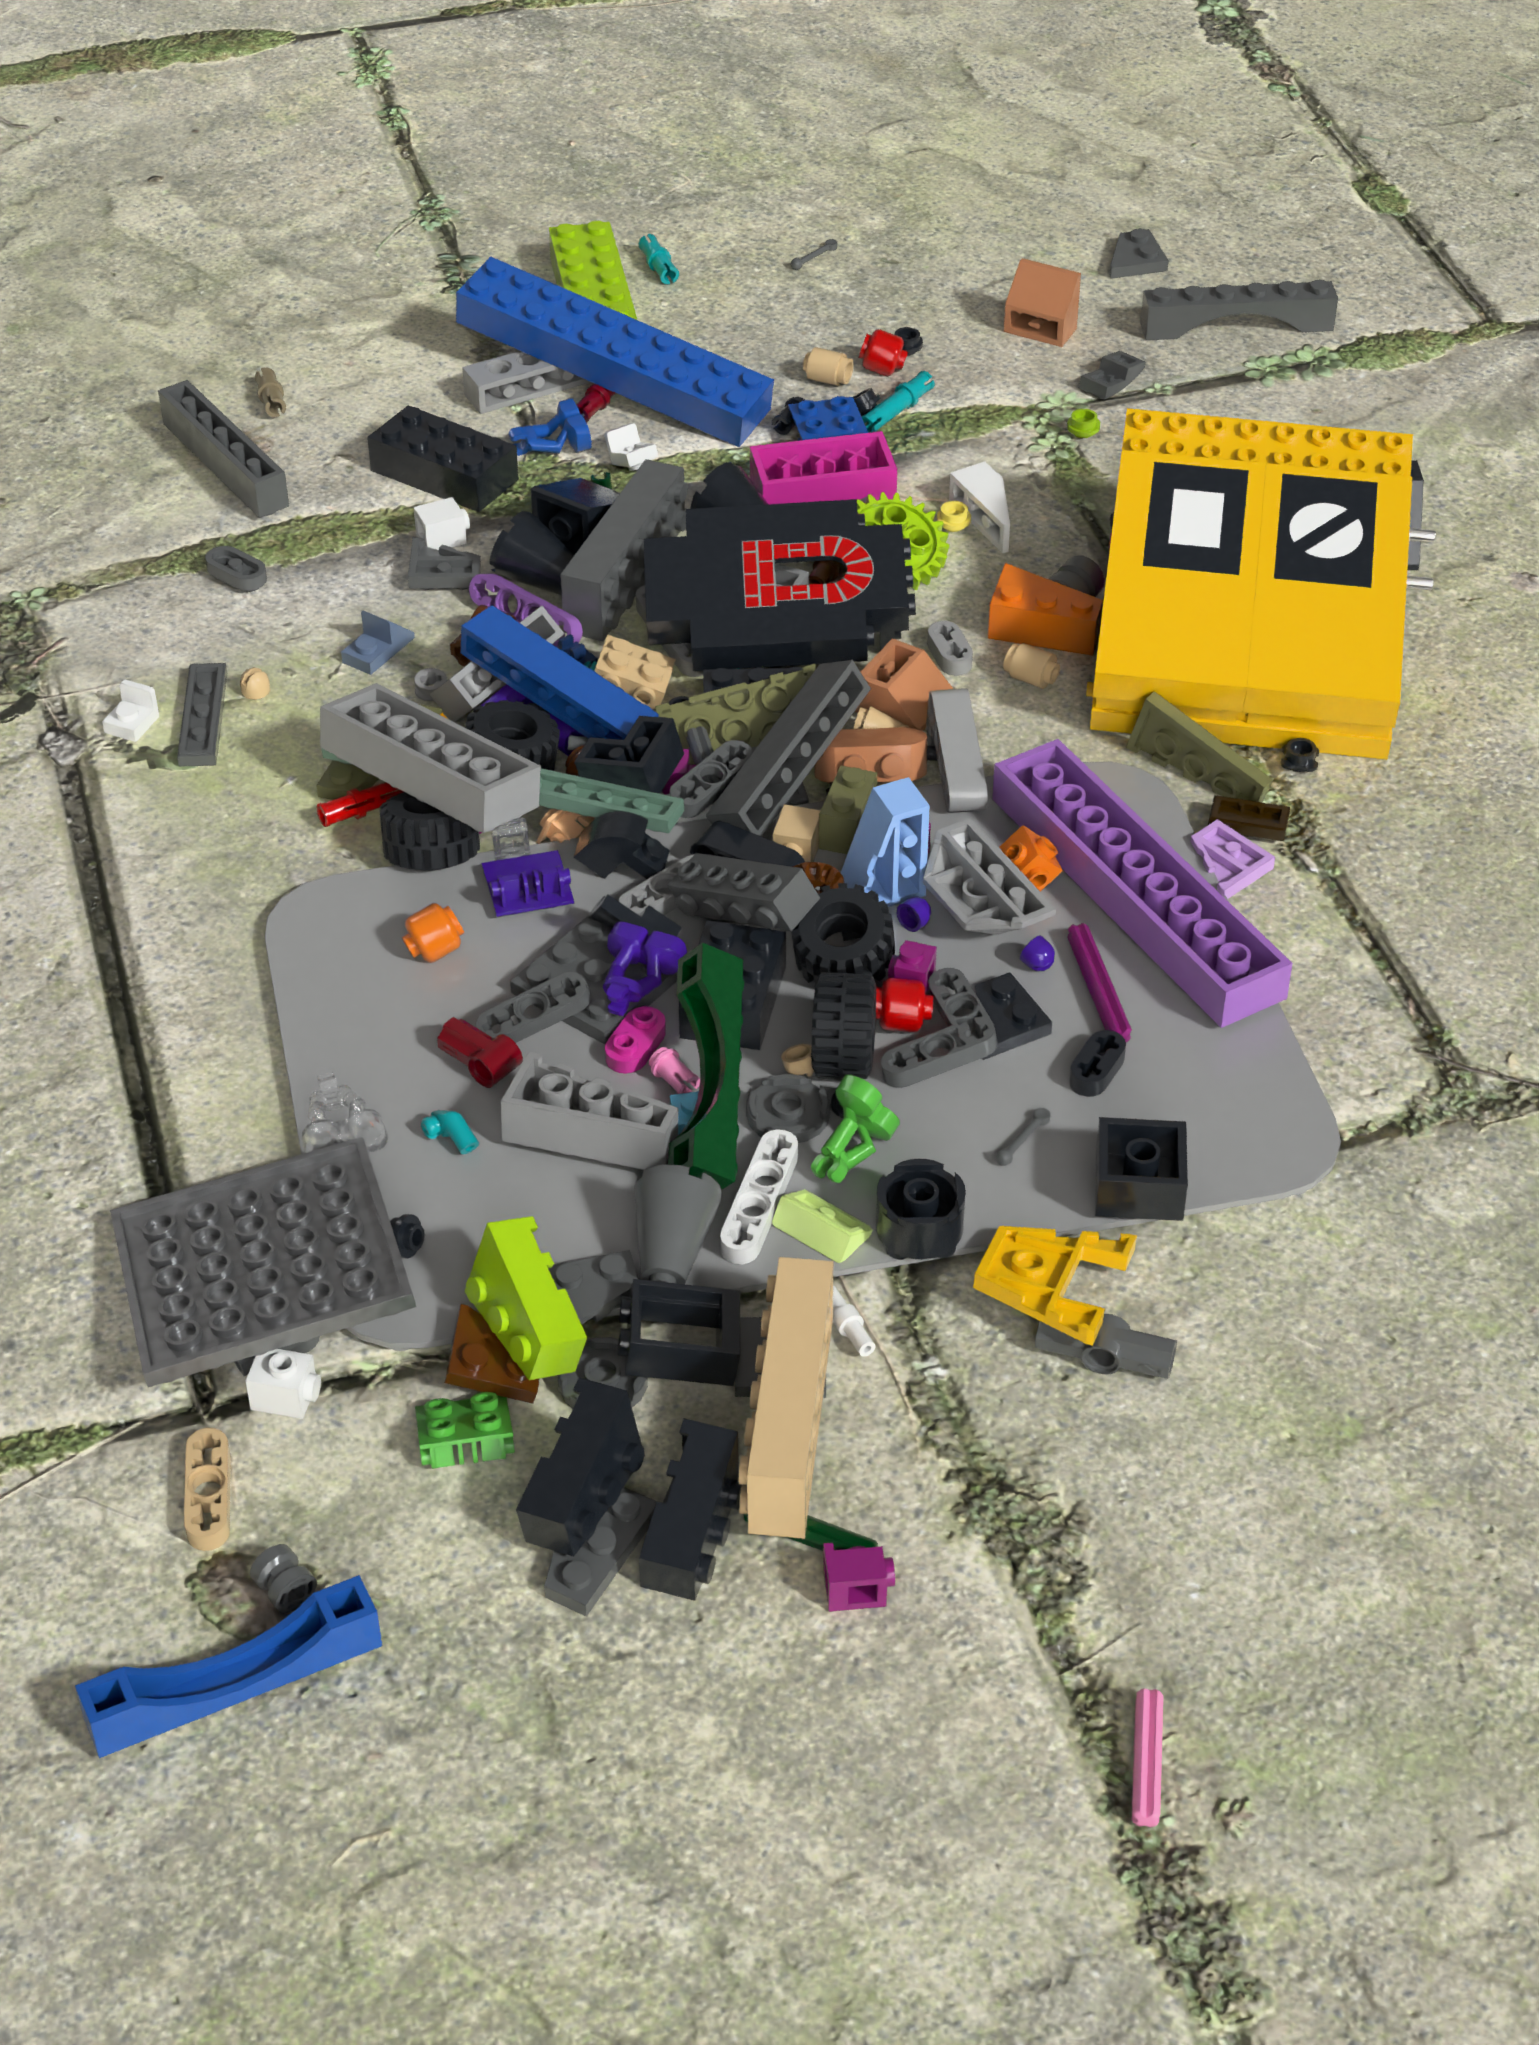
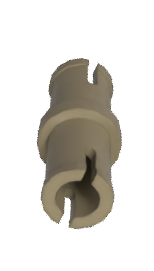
M261 368L263 376L261 377L259 371L255 374V381L258 385V398L264 404L265 411L269 416L279 417V408L282 414L286 411V404L283 400V387L276 380V374L271 368Z

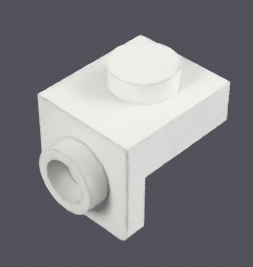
M629 423L604 433L612 465L628 467L629 471L639 469L645 459L651 460L659 457L655 444L640 442L635 424Z

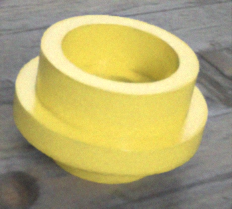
M948 501L938 511L937 521H943V528L947 531L957 532L970 525L971 513L968 511L966 504L959 501Z

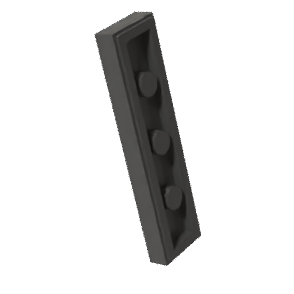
M226 663L190 664L177 754L179 767L214 766L217 764L228 674Z

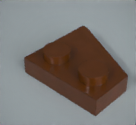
M461 1304L457 1313L444 1383L480 1392H492L498 1396L533 1404L538 1392L540 1379L528 1380L518 1364L512 1360L509 1352L496 1334L491 1331L483 1316L468 1305Z

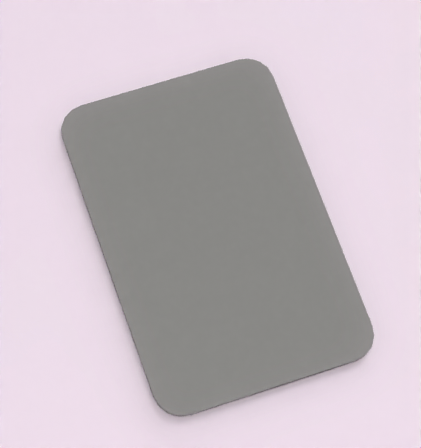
M1112 761L1083 762L1217 890L1219 881L1214 872H1207L1203 865L1202 856L1196 853L1191 844V836L1195 832L1178 798L1164 781L1141 768ZM994 775L985 777L988 795L986 810L947 812L942 783L916 787L930 805V852L938 829L967 818H971L998 847L1020 828L992 800ZM825 801L793 806L821 810ZM780 813L762 837L773 841V832ZM707 818L676 823L669 834L655 832L650 829H646L645 833L658 840L670 850L665 866L666 869L682 858L691 855V846L712 824ZM579 838L564 840L562 843L554 841L481 852L462 864L438 870H414L394 865L334 874L306 882L283 896L267 917L265 943L301 1154L363 1137L389 1220L391 1221L394 1217H400L403 1214L416 1215L425 1233L423 1245L411 1258H402L416 1307L347 1329L360 1340L395 1351L452 1344L460 1305H468L479 1313L474 1304L469 1301L464 1291L486 1224L489 1222L533 1216L538 1226V1229L532 1232L541 1253H550L554 1265L630 1250L638 1278L642 1280L634 1186L637 1177L638 1179L642 1178L644 1170L502 1141L501 1099L522 1063L493 1087L486 1088L476 1082L470 1074L467 1065L439 1049L437 1037L443 1029V1024L452 1017L458 1020L463 1019L476 1027V1021L484 1011L515 997L516 995L511 993L510 981L585 919L603 896L606 897L609 894L619 901L622 894L647 880L624 863L620 864L605 879L573 858ZM818 848L813 862L829 864L841 872L847 854ZM558 850L564 869L569 868L571 884L569 885L574 898V904L497 917L482 863ZM1064 871L1041 891L1056 908L1055 916L1025 928L999 935L964 930L926 888V896L920 898L926 899L931 905L932 913L929 922L920 930L911 932L901 925L896 914L897 907L900 904L888 907L889 914L892 915L894 955L899 956L900 946L905 940L936 946V971L943 968L960 970L965 975L974 992L975 985L1011 972L1052 1021V1034L983 1060L981 1058L916 1084L898 1088L888 1085L884 1080L880 1062L883 1054L894 1047L947 1028V1025L934 1003L931 1020L923 1019L922 1027L918 1032L884 1030L881 1028L879 1020L876 1019L872 1071L868 1078L863 1080L878 1089L882 1095L881 1103L899 1118L900 1125L888 1141L871 1137L876 1152L849 1170L842 1182L835 1183L828 1178L827 1172L824 1178H819L815 1176L811 1169L814 1159L822 1153L821 1148L843 1120L831 1108L829 1123L821 1134L807 1142L798 1143L797 1164L784 1195L806 1189L871 1226L873 1229L871 1236L845 1261L841 1263L834 1261L833 1277L940 1259L938 1257L924 1260L910 1258L894 1259L887 1254L886 1247L877 1235L876 1204L879 1179L883 1175L886 1177L893 1172L894 1165L905 1160H935L944 1164L943 1170L953 1176L956 1172L963 1180L966 1190L964 1230L962 1238L956 1246V1251L952 1255L958 1256L986 1251L999 1226L1055 1229L1056 1237H1066L1081 1234L1082 1231L1095 1232L1158 1221L1156 1219L1095 1216L1096 1144L1099 1117L1186 1122L1188 1188L1184 1216L1284 1199L1292 1195H1301L1307 1190L1312 1189L1332 1171L1341 1145L1337 1121L1279 1003L1221 1028ZM662 888L657 891L661 894L672 893L669 888ZM432 903H437L442 908L446 906L451 908L462 926L464 934L460 936L461 945L457 950L434 963H429L421 955L413 958L401 937L408 934L405 928V920L409 916ZM679 908L665 915L682 927L677 937L685 943L687 953L698 946L707 920L743 925L737 922L714 920L694 915L689 916ZM1081 923L1086 924L1091 931L1132 1029L1130 1033L1131 1039L1126 1042L1123 1065L1105 1091L1093 1097L1081 1096L1075 1093L1069 1083L1070 1067L1076 1056L1095 1032L1105 1030L1067 938L1069 934L1068 928L1073 924L1079 925ZM744 924V925H743V926H750V927H757V928H765V927L755 926V925H749V924ZM785 931L786 969L761 1049L754 1050L740 1047L742 1052L739 1067V1088L741 1094L738 1101L737 1124L739 1126V1135L736 1151L738 1171L735 1182L721 1190V1204L685 1283L687 1285L740 1290V1293L766 1289L768 1275L777 1274L779 1257L833 1261L776 1228L773 1224H771L759 1255L752 1262L742 1265L730 1263L722 1257L720 1251L722 1227L758 1143L762 1138L750 1127L746 1116L748 1094L753 1088L755 1091L758 1087L762 1086V1081L766 1078L788 1074L781 1059V1055L785 1050L798 1044L812 1045L815 982L808 983L803 978L802 970H798L791 931ZM838 932L829 936L824 942L832 946L843 947L852 945L861 938L843 941L842 932ZM1039 935L1043 936L1055 951L1054 963L1045 971H1034L1020 960V954L1026 945ZM885 968L886 976L881 981L874 979L876 987H882L884 980L888 978L887 968ZM676 982L648 1006L658 1009L665 1016L666 1035L656 1050L661 1047L675 1049L679 1053V1060L700 1078V1058L696 1041L680 1038L679 999L676 996ZM946 987L950 996L955 994V990ZM530 1005L525 1009L523 1016L534 1018L540 1015L543 1010ZM964 1008L955 1011L953 1015L959 1017L966 1016L973 1010ZM511 1016L514 1025L518 1024L516 1016ZM563 1021L516 1043L522 1052L523 1061L528 1052L531 1051L542 1055V1063L555 1068L559 1063L575 1068L576 1076L589 1081H593L596 1077L610 1081L613 1090L621 1093L633 1090L669 1105L670 1095L677 1094L662 1077H655L651 1073L649 1060L643 1068L633 1073L624 1074L613 1071L606 1064L605 1044ZM499 1024L491 1027L494 1034L501 1031ZM976 1029L970 1031L971 1036L979 1039ZM939 1048L933 1050L929 1055L939 1057L947 1054L950 1050ZM815 1073L809 1077L812 1079V1084L816 1085L819 1089L821 1085L827 1091L830 1102L832 1095L843 1079L816 1077ZM685 1080L683 1081L693 1092L699 1091V1087L695 1089L690 1083H687ZM1037 1108L1049 1110L1050 1122L1047 1125L1038 1126L1013 1154L1010 1164L1006 1166L1000 1165L996 1160L997 1152L1001 1149H1007L1031 1123L1034 1111ZM436 1110L456 1111L467 1122L477 1138L479 1146L472 1152L462 1155L451 1137L439 1135L435 1139L427 1138L421 1129V1121L424 1117L431 1116V1113ZM857 1130L844 1149L845 1151L861 1143ZM778 1149L776 1153H772V1160L777 1161L781 1149ZM761 1176L755 1182L768 1186L776 1183L777 1180L771 1176ZM750 1206L743 1209L742 1212L748 1216H759L764 1213V1210L757 1206ZM742 1231V1236L737 1245H741L743 1240H747V1232ZM620 1305L614 1307L606 1317L619 1315Z

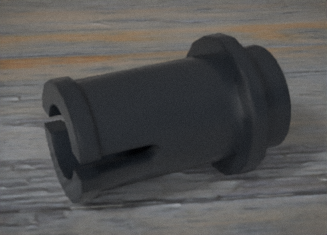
M802 397L789 398L785 403V408L772 419V425H776L774 430L778 434L787 435L795 426L788 404H797L805 399Z

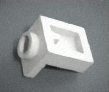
M124 679L119 684L122 701L102 721L104 733L137 742L159 718L156 694L153 687Z

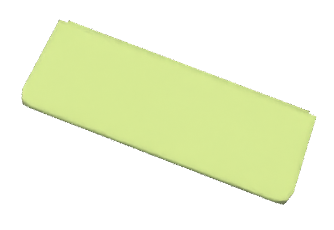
M806 1189L781 1196L772 1220V1224L776 1228L837 1263L845 1261L871 1236L873 1231L871 1226Z

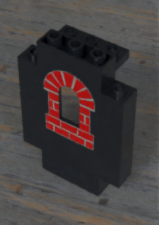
M857 499L686 509L687 536L644 539L648 644L691 643L693 671L718 668L741 669L811 665L853 660L854 662L868 661V646H874V632H880L881 651L892 638L901 639V631L909 630V616L916 615L915 593L908 594L907 588L913 587L912 566H905V560H911L910 538H903L902 524L865 526V514H858ZM833 560L840 562L847 569L844 578L834 583L776 586L775 563Z

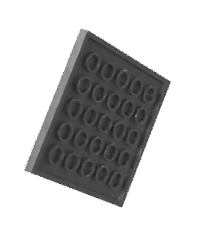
M363 1137L110 1210L142 1371L148 1388L172 1382L178 1378L208 1369H216L222 1365L248 1357L262 1355L268 1351L298 1342H306L318 1336L342 1329H349L358 1324L395 1315L401 1311L416 1307L413 1292Z

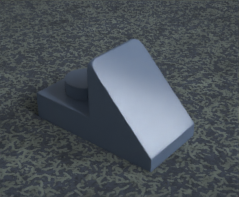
M362 610L363 634L341 651L342 663L372 675L415 638V634L411 630Z

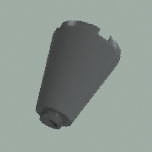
M659 1165L645 1169L641 1179L637 1177L634 1186L642 1280L677 1284L686 1283L721 1204L722 1191L720 1185L711 1176L703 1173L702 1179L689 1175V1167Z

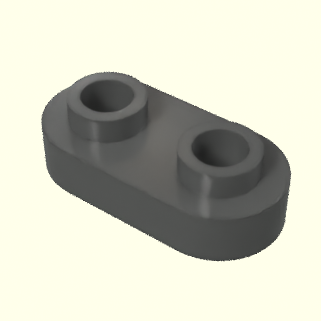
M218 546L209 550L205 555L208 573L240 590L253 592L267 582L265 564L261 560L234 547Z

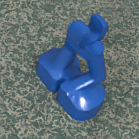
M573 398L559 401L557 414L546 424L515 427L510 429L508 433L511 441L522 439L519 443H513L517 447V456L524 455L529 451L560 454L566 438L576 453L592 448L588 425L582 414H580ZM559 426L562 429L556 441L542 439L551 436Z

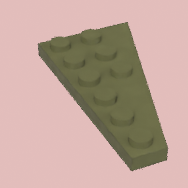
M812 664L804 666L803 670L784 675L781 672L770 675L769 679L751 684L744 682L691 696L687 701L669 705V703L655 706L656 709L653 710L659 714L658 717L674 719L682 748L689 749V763L695 765L686 739L687 731L690 728L703 726L707 730L713 751L731 740L743 741L750 745L751 748L756 747L814 673L816 666Z

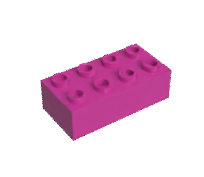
M883 431L750 446V479L768 504L861 500L867 497L868 494L879 500L881 492H884L888 499H893L894 494L897 493V467Z

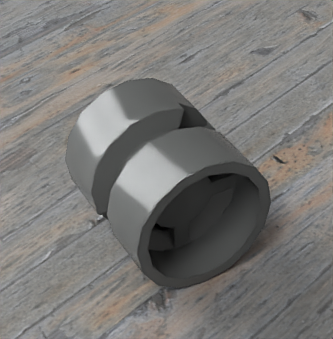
M1082 555L1069 558L1049 578V580L1094 597L1101 592L1105 582L1103 572L1098 564Z

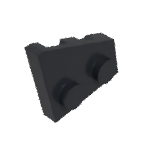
M1011 972L975 985V994L994 1024L998 1042L996 1050L987 1057L982 1058L983 1060L1052 1034V1021Z

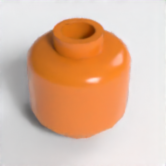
M432 903L405 920V928L408 934L401 938L413 958L421 955L425 961L434 963L460 947V936L464 934V930L449 906L442 908L439 904Z

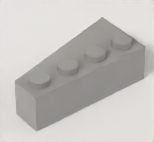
M529 1051L501 1099L502 1141L645 1170L649 1167L668 1165L669 1143L678 1136V1108L633 1090L625 1093L615 1091L611 1087L610 1081L596 1077L593 1081L575 1075V1068L559 1063L555 1068L542 1063V1055Z

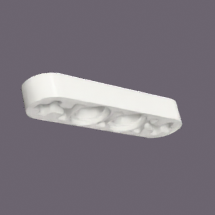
M779 1129L769 1131L762 1136L720 1234L722 1257L730 1263L740 1265L750 1263L757 1258L761 1251L780 1197L785 1193L798 1160V1141L796 1136L789 1131ZM778 1149H781L777 1161L772 1160V1153H776ZM761 1176H771L777 1182L764 1186L758 1184L755 1180ZM757 1206L762 1208L764 1213L759 1216H748L742 1211L747 1207ZM742 1231L747 1232V1240H743L741 1245H737L742 1236Z

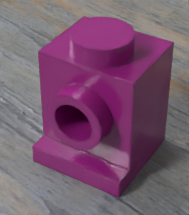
M905 940L900 946L899 956L893 955L891 958L888 978L920 980L924 983L926 995H930L928 981L930 976L936 972L937 947Z
M824 1543L823 1575L829 1612L886 1607L887 1587L895 1586V1569L893 1558H884L883 1547L866 1548L855 1546L845 1550H834L833 1543Z

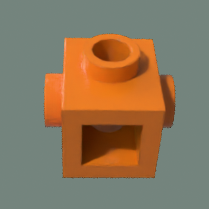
M1024 825L999 846L1001 851L1040 892L1063 871L1056 858L1058 850L1054 844L1046 837L1039 836Z

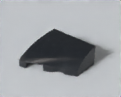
M609 894L606 897L603 896L588 915L590 918L610 928H613L615 923L620 921L644 927L648 931V935L652 931H659L677 937L682 929L681 926L650 905L638 915Z

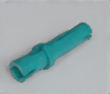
M921 371L909 382L899 384L892 395L866 415H863L864 424L867 421L869 422L866 425L868 433L876 432L904 409L914 407L921 396L934 388V380L924 385L926 381L932 378L931 374Z

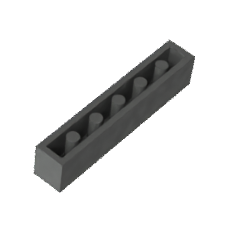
M185 380L158 390L163 424L259 518L272 515L276 511L289 507L285 472L192 383Z
M853 660L823 663L817 667L705 815L711 824L716 821L726 822L762 837L780 813L784 804L788 802L871 690Z

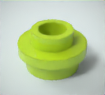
M1077 409L1072 412L1071 417L1068 419L1067 429L1078 438H1089L1099 432L1100 421L1093 410Z

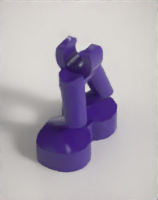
M620 921L615 923L607 940L609 952L615 959L610 965L603 984L607 999L611 1001L608 1005V1012L623 1016L630 1002H639L641 998L661 986V973L673 975L678 972V959L687 954V948L683 940L674 935L659 931H652L648 935V931L644 927ZM639 962L647 965L646 977L638 981L624 977L629 964H637Z

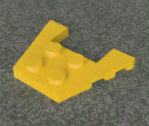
M999 1226L975 1272L973 1288L1085 1344L1093 1346L1103 1323L1105 1308L1063 1298L1080 1260L1126 1271L1135 1251L1137 1235L1120 1233L1119 1240L1099 1239V1232L1082 1231L1079 1238L1056 1237L1055 1229Z

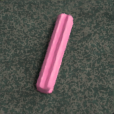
M1143 1688L1136 1694L1132 1821L1137 1826L1155 1827L1159 1823L1163 1694L1157 1689L1148 1690Z

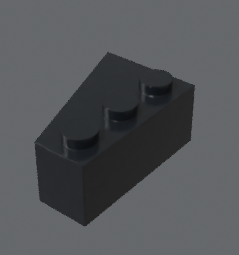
M580 1377L573 1389L575 1394H579V1397L569 1418L560 1417L554 1428L556 1433L561 1434L550 1458L541 1456L516 1508L527 1543L575 1557L584 1542L593 1536L598 1522L608 1508L617 1502L622 1488L631 1475L640 1469L645 1457L644 1447L641 1443L627 1390Z
M684 1418L679 1431L680 1435H682V1456L680 1462L670 1459L666 1475L673 1477L663 1503H656L639 1556L640 1587L695 1601L702 1583L709 1584L712 1579L716 1564L714 1552L717 1545L723 1547L727 1541L731 1523L728 1517L731 1509H739L742 1484H739L738 1431Z

